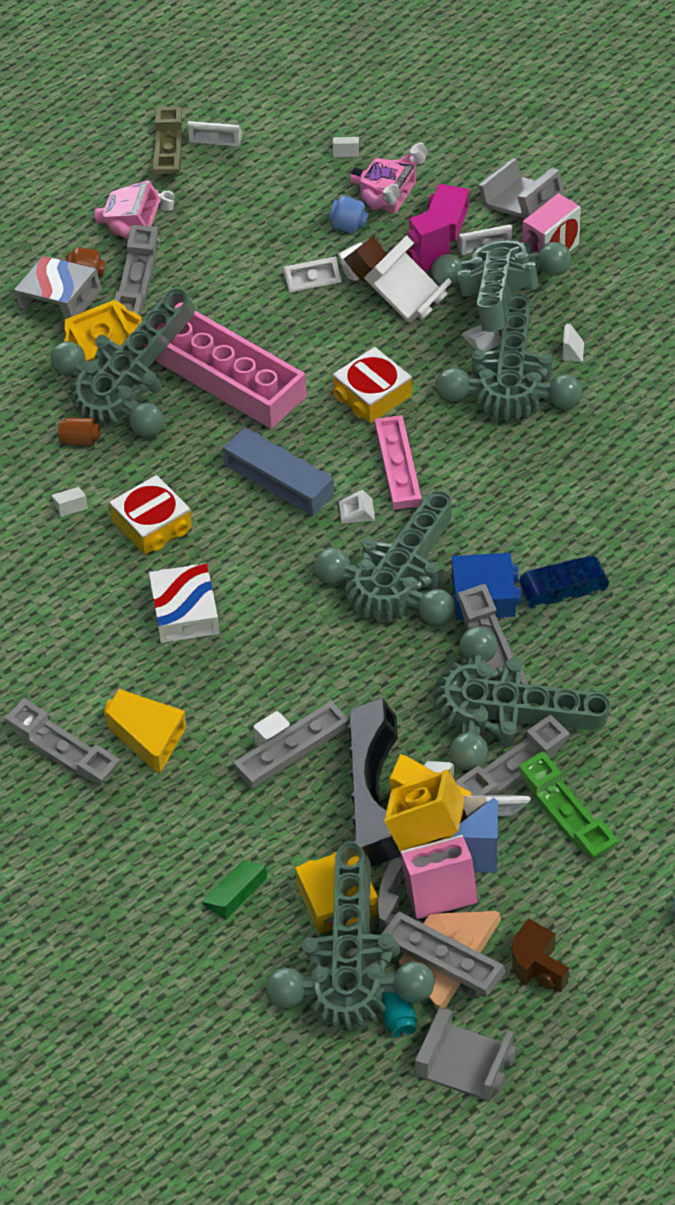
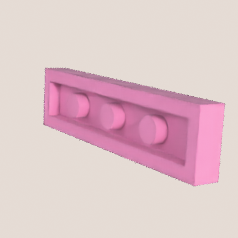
M403 416L375 419V430L393 510L419 507L422 503V498Z

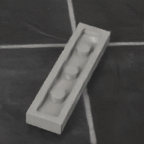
M330 701L234 761V770L253 789L348 729L350 720Z
M401 912L396 914L381 934L387 933L392 935L400 946V952L487 997L506 972L503 964Z

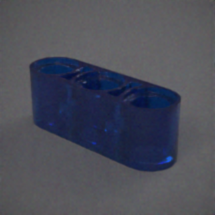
M586 556L527 571L520 577L519 584L528 605L531 608H536V605L545 603L546 606L562 602L564 598L573 597L574 599L590 595L593 591H605L609 586V580L599 558L596 556Z

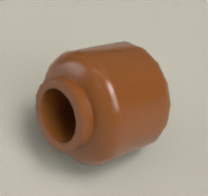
M75 247L72 252L67 253L66 262L95 268L98 276H103L105 261L100 260L98 250Z

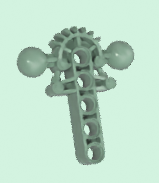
M501 239L498 242L492 241L490 244H482L480 248H474L473 258L468 261H461L460 258L453 254L439 256L431 266V275L439 286L448 278L452 283L447 288L459 284L462 296H470L474 293L479 294L477 306L481 328L486 332H494L506 326L512 293L525 287L527 289H535L539 286L536 269H541L550 276H559L564 274L570 267L572 256L568 247L561 242L547 243L540 249L539 253H532V249L527 242H522V240L513 241V239L503 241Z
M174 288L168 291L121 346L114 343L107 336L99 335L95 339V345L98 347L95 361L89 360L85 362L83 349L71 341L60 342L53 348L50 354L52 368L61 375H76L78 377L77 382L69 385L70 390L73 392L70 395V399L74 403V409L80 413L82 418H95L96 424L100 422L102 426L106 427L109 420L117 425L118 418L126 414L129 416L132 431L141 437H154L161 431L164 426L162 410L157 405L149 402L138 403L137 395L145 394L148 391L158 393L162 389L161 381L148 368L194 315V304L184 290ZM184 302L180 308H175L178 303ZM166 323L163 328L157 329L160 324ZM148 344L145 349L139 350L142 345ZM107 358L108 361L103 367H101L102 361H105V359ZM125 365H129L127 370L121 372ZM134 384L138 386L134 390H131V387ZM111 386L110 390L102 393L104 388Z
M521 293L511 295L506 326L502 329L500 350L488 352L475 350L472 352V374L479 376V379H471L466 372L453 367L441 372L436 381L437 392L444 400L454 403L463 400L468 394H478L476 398L478 410H483L485 416L493 414L495 420L502 417L506 422L509 418H514L518 421L521 416L529 418L531 413H537L539 409L538 398H549L554 406L563 410L573 408L579 404L583 390L580 381L568 374L557 376L551 383H541V380H549L552 376V356L549 354L537 355L527 352L530 299Z
M444 491L429 493L393 544L377 542L371 537L365 538L362 542L363 558L359 562L358 567L351 565L347 554L339 548L323 550L317 555L314 563V570L318 579L326 584H338L344 580L349 581L345 586L346 599H348L350 607L354 608L357 615L364 613L366 620L371 617H375L377 623L380 619H387L390 623L394 617L402 620L404 612L411 606L418 609L422 620L429 625L441 626L447 624L453 618L456 610L455 602L449 593L436 589L439 586V565L436 562H429L425 558L450 523V495ZM421 587H422V588H425V587H426V588H428V589H433V590L427 591L425 594L422 593V592L417 591V590L420 589Z
M481 626L470 628L461 637L459 643L460 650L468 664L460 666L454 662L451 665V670L445 668L442 671V676L436 680L435 689L433 690L434 710L438 711L439 720H446L445 725L447 729L453 726L462 729L461 734L452 741L449 750L452 762L458 768L466 771L472 770L477 765L481 767L487 760L489 754L486 741L480 736L486 729L499 737V743L502 746L509 747L514 742L517 722L537 724L551 714L564 728L594 730L600 729L606 724L611 707L608 697L599 692L521 684L522 663L515 657L510 658L506 666L497 667V670H492L491 666L486 663L497 652V640L489 629ZM498 677L501 681H494L491 678ZM469 696H476L479 699L473 700L470 699ZM505 699L508 700L510 703H502L499 700ZM529 703H537L540 706L534 707L531 706ZM560 706L568 707L571 710H563ZM590 710H598L600 714L592 713ZM488 719H493V720H496V723L494 724V723H491V722H489V721H487V720H488Z
M344 843L336 852L333 935L320 938L308 937L302 942V949L309 957L311 965L315 967L312 977H303L299 971L283 967L275 970L268 977L266 984L267 997L277 1007L289 1009L298 1006L305 997L317 996L318 1000L313 1005V1011L317 1015L322 1014L321 1019L325 1023L332 1021L335 1028H340L344 1023L346 1028L350 1030L353 1029L355 1021L358 1022L360 1027L364 1028L366 1025L365 1018L370 1017L372 1021H377V1016L374 1012L377 1009L382 1012L386 1010V1006L381 1002L384 993H397L406 1002L419 1003L425 1001L432 994L435 985L433 972L423 963L411 961L403 964L396 973L386 974L384 972L386 964L390 963L391 958L396 957L400 953V946L390 934H369L371 863L361 846L357 843ZM355 856L359 857L356 864L347 866L349 859ZM359 887L355 895L346 896L349 889ZM358 918L357 923L353 927H345L349 919ZM357 949L354 957L344 959L348 950ZM379 961L378 964H372L369 966V964ZM324 962L331 963L332 970L324 968L322 964ZM349 980H357L354 988L348 991L343 990L344 985Z

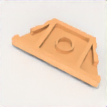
M500 912L439 913L429 914L423 924L481 953L499 925L501 917ZM403 954L399 960V966L401 967L403 964L411 961L422 962ZM429 967L434 974L435 985L432 994L428 998L433 1002L434 1008L437 1011L439 1007L445 1009L461 983Z

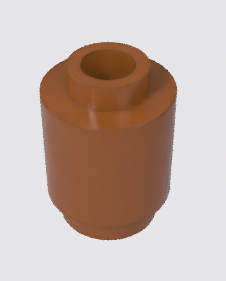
M67 417L66 420L59 421V442H65L66 445L94 446V442L100 440L101 427L100 424H96L95 418Z

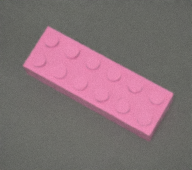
M178 303L175 308H180L183 303ZM197 311L194 312L188 323L155 360L157 363L270 429L277 425L307 397L306 374ZM166 323L160 324L157 329L163 328Z

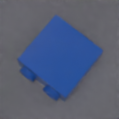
M511 553L452 556V583L456 620H464L457 596L458 592L482 584H486L497 609L495 613L496 618L515 617L516 605H521L520 587L514 586V582H518L517 564H512Z

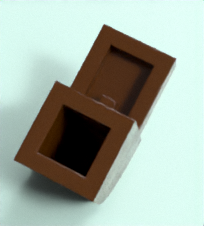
M373 236L346 256L344 260L357 277L367 282L364 277L392 249L386 253Z
M529 918L513 940V971L516 977L526 986L535 977L542 987L546 989L554 988L562 992L568 984L569 967L549 957L555 950L556 934Z

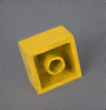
M447 769L392 789L384 822L400 852L425 845L439 838L444 840L458 832L465 799L451 772Z

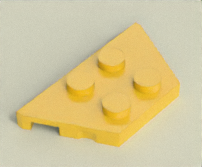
M112 300L65 319L64 342L71 341L78 344L84 351L85 362L89 360L95 361V354L98 349L95 345V339L99 335H105L121 346L142 322V317L135 312L127 310L117 300Z

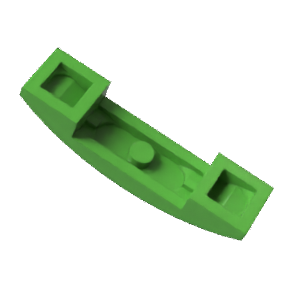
M544 751L518 766L524 781L542 809L583 853L594 859L618 844L619 840L600 818L594 820L561 780L562 772Z

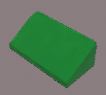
M242 860L202 901V904L227 920L267 879L266 867Z

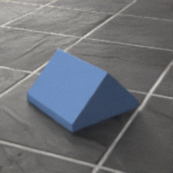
M492 798L461 822L458 832L452 836L463 835L473 860L474 872L497 873L498 801Z

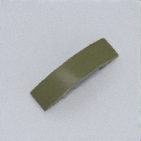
M156 107V142L153 174L180 173L182 107Z

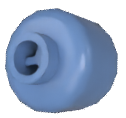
M343 195L339 200L334 199L328 219L331 220L333 228L348 233H355L359 227L364 228L369 213L364 212V202Z

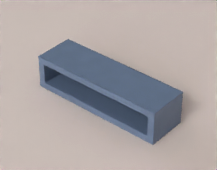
M243 428L223 447L224 465L312 516L334 496V478L328 473L316 469L304 459L295 457L283 447L276 446L264 439L260 434L254 433L247 428Z

